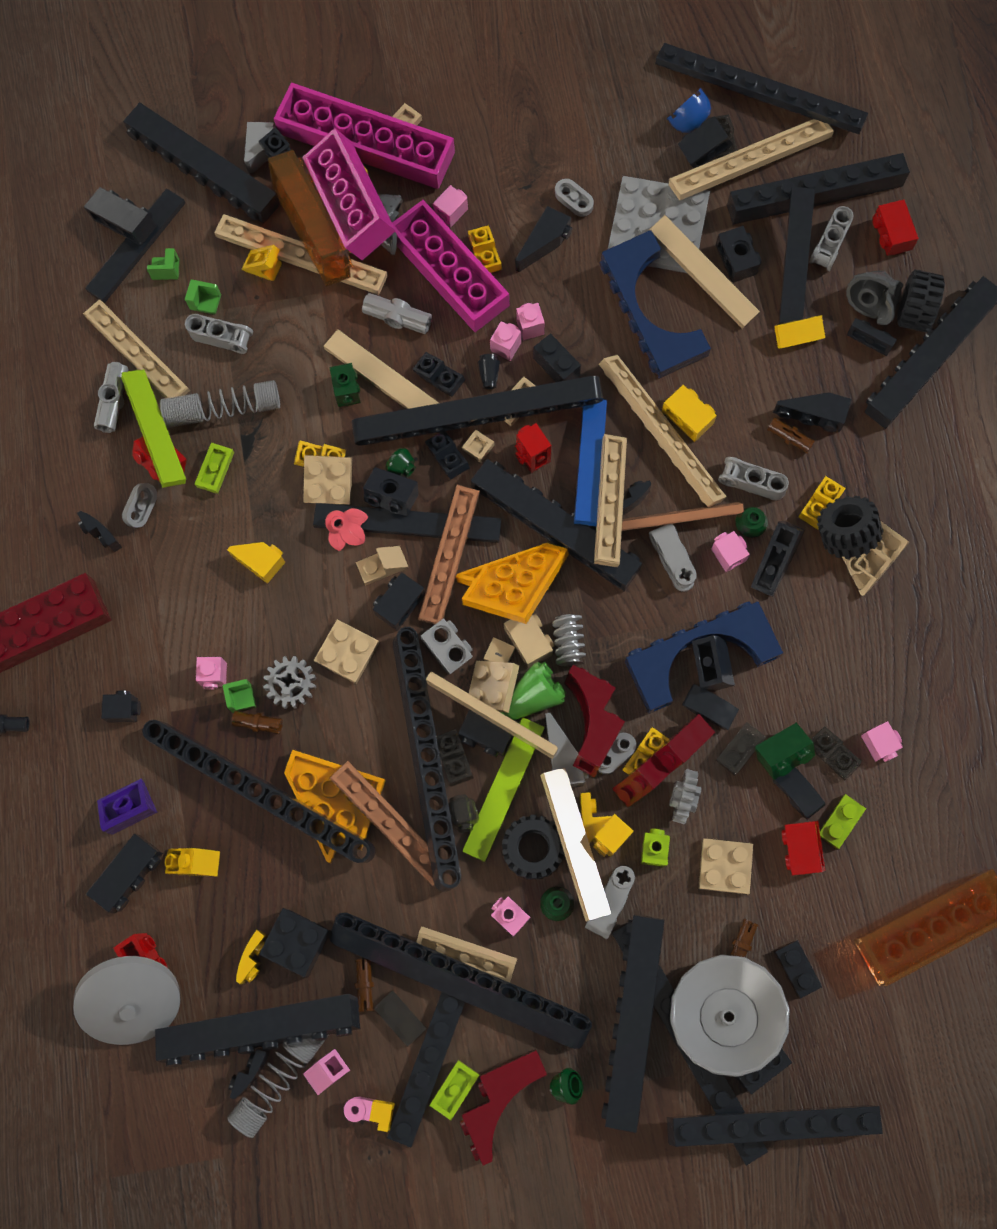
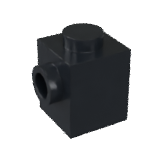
M120 690L116 691V694L103 695L101 719L108 723L137 722V715L141 713V703L138 701V698L130 694V691Z

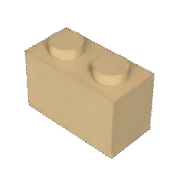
M536 614L530 617L527 624L511 619L504 623V629L527 669L537 661L541 662L553 655L552 647H554V643L548 634L544 635L541 631L542 623Z

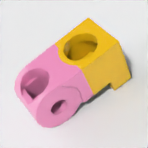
M354 1097L345 1104L344 1115L351 1122H358L360 1120L379 1123V1131L388 1132L392 1125L395 1103L365 1097Z

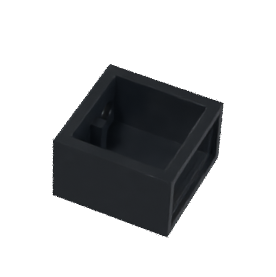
M282 908L259 955L302 977H309L331 930L289 909Z

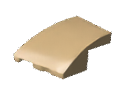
M881 522L883 530L882 540L877 543L878 546L875 549H870V553L867 555L862 554L859 558L851 557V559H845V557H842L862 596L866 595L909 544V541L883 522Z

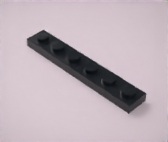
M441 993L389 1131L388 1139L410 1148L412 1147L465 1005L464 1001L446 993Z

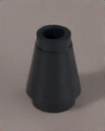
M480 355L478 366L483 388L495 389L497 388L496 384L500 367L498 355Z

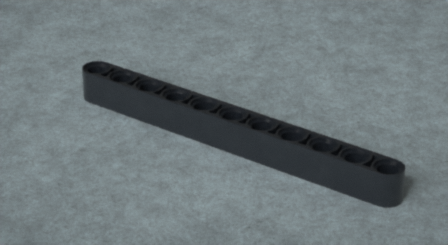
M588 376L353 419L351 423L355 445L363 446L506 420L504 417L507 419L521 418L594 405L602 402L604 398L599 376Z
M403 627L393 639V651L433 881L438 890L447 892L460 883L461 872L419 638L413 628ZM400 637L408 638L410 644H404ZM404 660H411L414 663V667H408ZM408 683H415L418 686V690L410 689ZM412 706H419L422 709V714L415 713ZM418 728L423 729L426 732L427 737H420L417 734L416 730ZM421 752L428 753L431 761H424L421 758ZM425 776H431L435 780V785H428L425 781ZM429 800L437 801L439 810L432 809L429 805ZM434 824H439L443 827V835H439L434 831ZM439 848H443L447 851V860H443L439 857ZM443 873L450 874L452 877L451 885L444 883L442 879Z
M149 720L143 726V736L149 742L353 862L368 863L375 857L376 850L370 841L168 723ZM160 726L161 732L158 737H155L154 731ZM179 737L181 744L175 749L174 741ZM199 749L201 756L195 761L194 752ZM220 761L221 768L215 773L214 764ZM239 772L241 774V781L236 785L234 783V776ZM260 784L262 792L256 797L254 795V788ZM280 796L283 803L279 809H276L274 801ZM301 808L303 818L297 821L295 819V812ZM322 820L324 830L318 834L315 826L318 821ZM342 832L346 840L342 846H339L336 842V837ZM363 844L367 849V853L361 859L357 855V849Z
M339 913L335 917L329 936L332 944L565 1046L579 1049L584 1045L592 1027V1023L587 1016L352 914Z

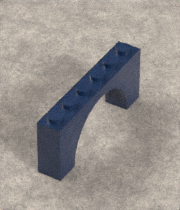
M649 230L603 251L599 264L604 275L608 274L611 280L609 285L614 294L617 293L620 298L619 306L624 314L627 313L630 318L628 323L631 331L637 333L640 339L638 344L641 351L647 353L650 359L648 364L652 373H657L660 379L708 357L711 348L701 329L688 333L669 332L651 323L640 310L635 295L636 282L643 270L653 261L659 259L661 248L652 230Z
M750 601L739 605L737 607L738 610L729 613L728 610L721 612L715 616L716 619L713 621H700L694 625L692 630L687 632L685 629L679 630L672 634L673 638L666 641L661 638L650 644L651 647L645 650L637 648L628 653L629 656L626 657L625 664L648 714L671 705L673 699L669 690L670 667L675 657L683 649L691 645L692 641L712 635L724 638L727 642L733 643L747 652L757 667L781 657L783 651L758 601L753 604Z

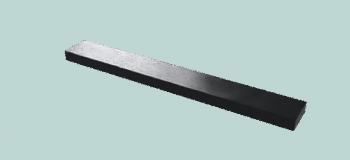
M316 503L313 526L314 528L327 529L325 519L330 512L335 510L345 512L348 509L355 508L363 511L368 516V519L360 526L364 532L442 538L448 514L410 511L408 516L394 514L383 508ZM473 516L466 540L499 543L501 518ZM337 519L334 522V526H339L341 519Z

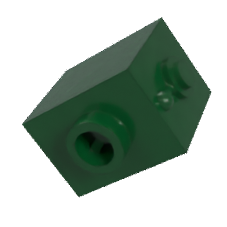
M352 363L329 367L338 407L361 403L359 396L360 387L356 381L357 372L354 370Z

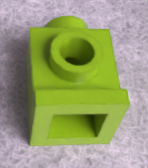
M650 829V833H644L641 864L666 867L668 865L670 836L665 835V830ZM654 842H658L661 845L660 851L652 849Z

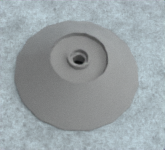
M719 955L699 961L681 977L671 997L670 1022L677 1044L693 1063L713 1074L739 1077L761 1070L779 1054L789 1033V1006L781 985L765 967L745 957ZM731 1013L734 1016V1020L727 1022L724 1019V1015Z

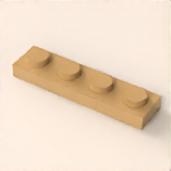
M422 926L416 943L509 983L511 981L517 958Z

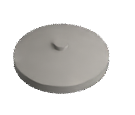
M138 956L113 958L93 967L80 980L74 994V1016L81 1029L99 1041L117 1045L143 1042L155 1037V1029L168 1027L175 1019L180 1006L179 985L173 973L155 960Z

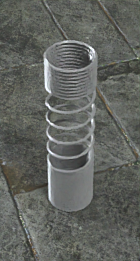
M271 380L254 384L255 411L250 404L244 385L243 413L238 406L233 387H231L232 415L227 410L221 389H219L220 417L216 414L209 391L207 392L209 402L208 419H206L203 413L201 400L197 393L161 399L160 409L166 427L170 428L203 422V419L209 421L211 418V408L219 420L223 415V406L230 417L234 415L235 404L240 414L244 415L246 412V399L253 413H256L257 409L259 412L280 409V399L276 382Z
M311 1038L303 1039L302 1044L291 1046L287 1045V1042L282 1043L289 1053L304 1063V1066L296 1064L276 1052V1055L293 1070L296 1077L287 1075L270 1063H267L283 1079L288 1088L280 1087L259 1074V1077L276 1092L279 1099H273L257 1090L254 1086H250L251 1089L266 1101L271 1110L261 1109L245 1097H242L227 1117L229 1123L243 1135L253 1138L265 1120H267L264 1113L273 1112V1108L267 1099L280 1102L281 1095L276 1088L285 1091L290 1089L287 1080L283 1076L297 1079L298 1074L292 1065L305 1068L306 1064L314 1057L325 1040L312 1041Z

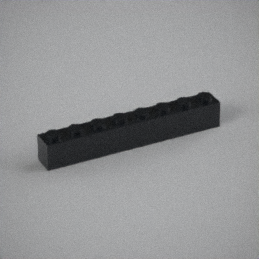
M139 102L124 119L123 122L127 128L126 132L133 140H139L149 151L159 153L167 163L172 162L177 165L182 173L192 175L200 185L210 187L215 195L220 198L222 196L226 198L234 208L244 210L252 220H259L264 224L279 207L280 202L276 192Z
M900 153L731 191L727 208L732 224H739L788 213L792 187L814 188V206L903 187L910 171L904 154Z
M982 276L977 283L974 280L964 291L967 293L965 297L959 296L951 306L953 310L949 314L945 312L937 321L939 326L935 330L930 328L923 337L924 343L921 346L917 343L908 354L911 356L906 362L903 359L894 370L897 373L893 377L888 376L882 382L880 387L883 389L878 394L873 392L867 399L866 403L868 406L864 413L884 429L894 421L997 304V286L987 278Z
M487 459L471 479L472 489L479 490L480 494L556 546L567 548L569 555L625 592L640 571L642 563L639 557L632 552L626 553L622 549H620V564L618 567L594 564L596 528L574 524V513H567L557 501L552 499L549 501L543 497V493L536 487L530 488L524 484V480L518 475H511L506 472L504 466L499 462H491Z
M633 915V920L628 919L626 935H631L630 945H625L623 961H627L626 972L621 971L619 987H624L623 997H618L616 1013H620L619 1024L614 1023L612 1039H616L617 1042L616 1049H611L609 1065L613 1066L612 1076H607L605 1092L610 1093L609 1102H604L602 1109V1119H606L605 1127L635 1133L638 1129L665 919L642 915Z
M345 994L155 1029L156 1061L166 1063V1067H176L182 1065V1061L190 1060V1063L206 1061L205 1057L213 1055L214 1058H226L230 1056V1052L238 1051V1054L253 1053L254 1048L262 1047L263 1050L276 1049L280 1043L287 1042V1045L291 1046L302 1044L303 1039L311 1038L312 1041L326 1040L327 1035L336 1034L337 1037L352 1035L353 1030L360 1029L358 997Z
M874 1105L666 1117L668 1143L674 1147L883 1134L880 1106Z

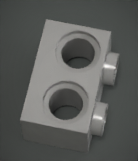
M443 618L419 638L445 672L450 675L473 657L470 653L473 649L465 639L461 641L455 634L458 632L455 625L450 620L446 622ZM442 629L446 632L447 639L445 642L435 640L434 633L436 630ZM452 648H456L461 652V659L458 662H454L449 658V651Z

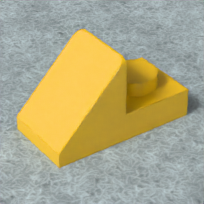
M275 245L250 250L242 270L274 281L282 265V262L277 258L280 249Z
M580 793L581 819L590 844L594 836L612 816L592 817V814L597 813L596 799H591L590 793Z

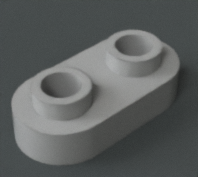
M562 179L557 182L555 197L558 201L577 216H587L592 212L594 200L589 193L570 179Z
M140 483L133 488L122 513L123 521L127 526L138 528L146 524L157 500V491L153 485ZM141 491L144 492L143 499L140 496ZM132 512L135 513V518H134V519L131 518V513H132Z
M620 733L606 756L610 758L611 764L604 765L602 763L598 772L607 775L620 767L635 752V738L628 733ZM627 741L629 747L626 749L621 748L620 742Z

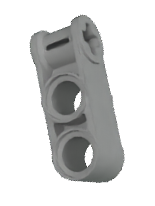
M845 206L836 208L819 244H817L810 258V264H819L826 267V270L830 272L838 255V250L853 220L854 215L850 208Z
M192 314L185 320V327L194 341L232 350L240 354L247 353L246 346L249 337L253 335V330L248 326L199 314ZM201 326L199 330H194L195 327ZM223 331L221 335L215 336L217 332Z
M735 457L725 458L724 462L726 465L723 474L718 478V481L723 485L735 487L771 500H780L784 497L789 485L788 478L784 474L744 462ZM756 476L760 481L757 483L751 482L749 477ZM774 483L779 484L782 489L775 490L771 485Z
M667 524L650 531L649 537L652 545L658 552L661 563L668 572L675 588L683 592L692 589L696 580V570L679 539L674 525Z
M620 866L613 871L607 885L603 888L611 914L587 921L586 929L608 939L635 880V875L631 868ZM626 871V877L630 879L629 882L618 883L617 873L621 874Z

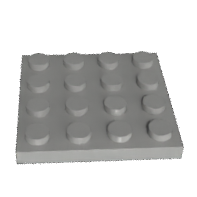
M623 176L608 249L649 231L664 215L699 249L710 191L704 190L679 201L668 183ZM661 246L660 258L648 265L650 267L687 273Z

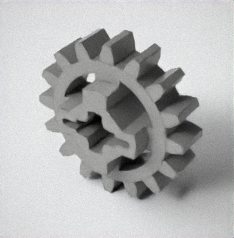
M284 656L283 663L275 660L276 667L274 669L271 667L267 668L271 673L270 676H264V680L269 682V684L263 686L265 690L270 691L267 697L269 699L275 698L273 703L277 706L282 702L284 709H287L289 704L296 709L297 702L305 705L304 698L306 696L308 698L313 697L309 692L310 689H316V685L311 683V681L316 680V676L310 674L313 671L312 667L307 666L305 668L306 661L302 659L298 663L296 656H293L291 661H288L287 657ZM298 669L304 673L305 680L298 677ZM292 678L295 683H291L288 687L284 682H289ZM275 685L282 688V696L276 692ZM302 691L297 696H294V694H296L297 692Z
M686 769L681 782L675 781L669 806L674 807L672 817L674 822L685 824L689 817V811L695 813L701 787L696 786L698 782V772Z

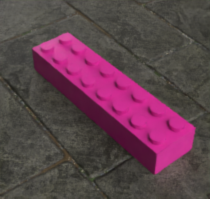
M292 82L274 117L276 128L283 136L312 146L317 145L327 134L336 128L352 142L362 163L439 189L455 154L454 138Z

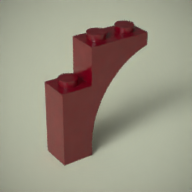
M572 665L564 684L572 691L579 702L585 725L583 745L573 766L595 778L625 721L616 714L605 711L616 687L606 680L593 676L586 669Z
M698 714L612 789L627 807H630L655 789L671 772L684 764L715 731Z
M536 1049L481 1074V1082L477 1084L483 1098L488 1096L489 1101L462 1113L463 1120L459 1121L465 1136L470 1134L474 1144L470 1146L475 1161L480 1160L483 1166L493 1161L492 1145L494 1131L507 1104L524 1087L547 1075Z

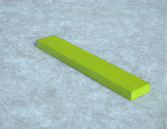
M145 370L122 372L123 384L162 488L185 484L186 477Z
M522 718L520 725L540 737L545 729L544 726L526 718ZM515 736L462 851L483 862L486 861L535 751V748Z

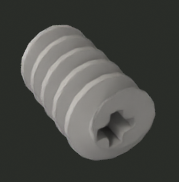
M566 614L555 617L556 620L552 623V626L556 628L553 636L558 639L554 641V645L559 647L555 650L556 656H559L556 659V664L559 666L583 664L584 662L579 659L585 657L586 653L579 652L578 649L585 647V644L579 643L578 640L583 638L584 634L577 633V630L582 629L583 625L576 624V621L581 620L582 616Z

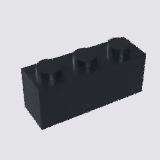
M99 187L84 206L94 221L140 246L157 227L149 210L144 207L140 209L131 200L120 198L112 190L107 191Z
M134 833L86 895L108 913L122 911L128 904L129 900L127 898L131 893L138 891L144 884L146 874L149 871L155 870L160 864V857L163 853L141 835Z

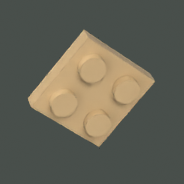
M305 455L303 502L350 505L352 457Z
M337 619L314 662L357 684L379 645V641Z
M476 661L468 694L499 712L509 713L519 665L505 662Z
M703 838L699 889L749 895L753 844Z

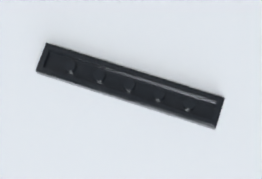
M791 188L779 324L803 319L815 195L814 188Z
M166 188L149 209L157 227L141 246L126 238L87 285L86 291L105 303L185 205L184 199Z

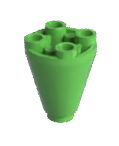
M537 661L515 684L509 713H500L510 719L517 720L565 702L566 691L559 681L555 683L552 679L551 674L553 672L546 662L541 664Z

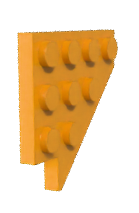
M544 543L458 573L456 575L457 582L470 586L462 597L463 605L527 624L569 555L568 549Z
M292 750L284 774L296 799L366 839L371 821L330 780V777L342 765ZM358 771L381 795L385 779ZM322 820L318 821L315 826L318 834L324 830ZM341 832L337 835L336 842L342 845L345 843V835ZM317 840L326 861L332 863L336 851ZM363 844L358 847V850L362 851Z

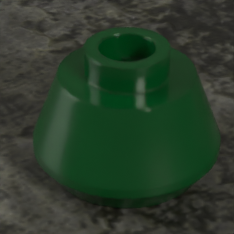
M397 449L387 461L386 471L403 477H410L416 466H414L415 460L408 449Z
M744 508V512L736 517V527L745 537H759L767 529V516L759 508Z
M551 887L543 893L540 907L548 919L562 921L572 914L574 898L563 887Z
M565 1068L552 1078L550 1092L557 1101L574 1105L582 1096L583 1084L581 1077L572 1068Z

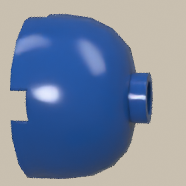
M701 88L697 91L698 97L693 94L673 113L676 116L674 119L671 115L667 118L677 131L690 133L698 129L710 115V100Z

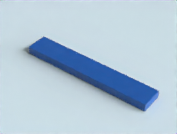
M603 400L598 404L583 406L574 524L597 526L602 438L605 434L607 400Z

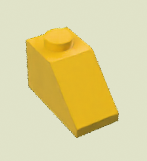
M264 542L230 546L227 549L234 559L267 584L285 564L281 556L283 552L273 544L269 547Z

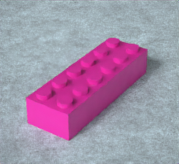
M334 128L302 158L344 247L363 260L389 238L396 229L352 142Z
M424 200L392 222L396 229L395 233H397L396 246L474 332H477L510 306L509 293Z

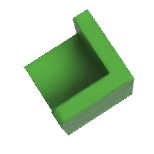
M165 248V257L152 258V265H147V272L152 280L179 278L180 259L175 249Z
M191 279L185 301L190 310L216 314L221 293L216 284Z
M247 679L223 684L226 705L232 713L256 708L252 684Z

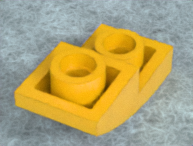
M489 225L467 231L474 256L490 273L502 270V264L495 248V241Z
M822 315L774 326L778 349L825 338Z
M300 440L294 465L304 467L305 455L345 457L346 450L327 444L319 446Z
M825 476L800 513L799 518L814 528L819 529L817 519L821 515V510L826 509L828 503H833L835 499L840 498L846 488Z
M652 727L623 768V771L630 774L664 745L669 738Z
M256 930L242 954L236 981L239 984L252 982L259 973L257 967L261 963L253 958L255 954L259 956L268 938L260 930Z

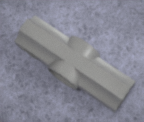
M368 293L363 301V313L382 319L393 328L401 329L405 327L426 334L430 328L432 314L412 308L401 299L393 298L391 301Z
M112 362L107 365L103 385L98 390L100 400L94 428L105 433L115 431L119 410L124 405L123 392L125 386L121 374L122 372H128L129 369L121 363Z

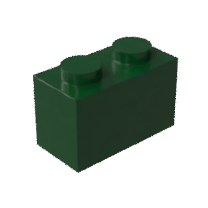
M797 722L755 746L758 761L773 780L787 775L792 769L801 764L808 763L815 756L813 741Z

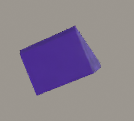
M142 778L97 800L100 828L103 832L112 835L157 813Z

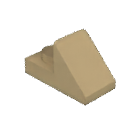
M400 546L376 548L377 554L356 562L365 586L409 568Z

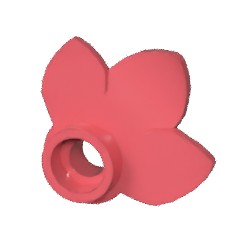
M355 508L348 509L345 512L339 510L330 512L325 519V526L329 530L328 541L334 549L341 551L346 543L354 546L363 544L365 542V534L360 526L368 519L367 514ZM337 519H341V524L334 526V522Z

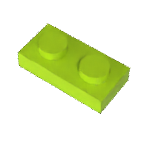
M214 443L210 444L195 481L197 488L216 494L219 493L235 453L233 449Z
M843 795L820 829L821 839L835 849H840L866 808L848 795Z
M458 1060L429 1106L449 1120H452L480 1074Z

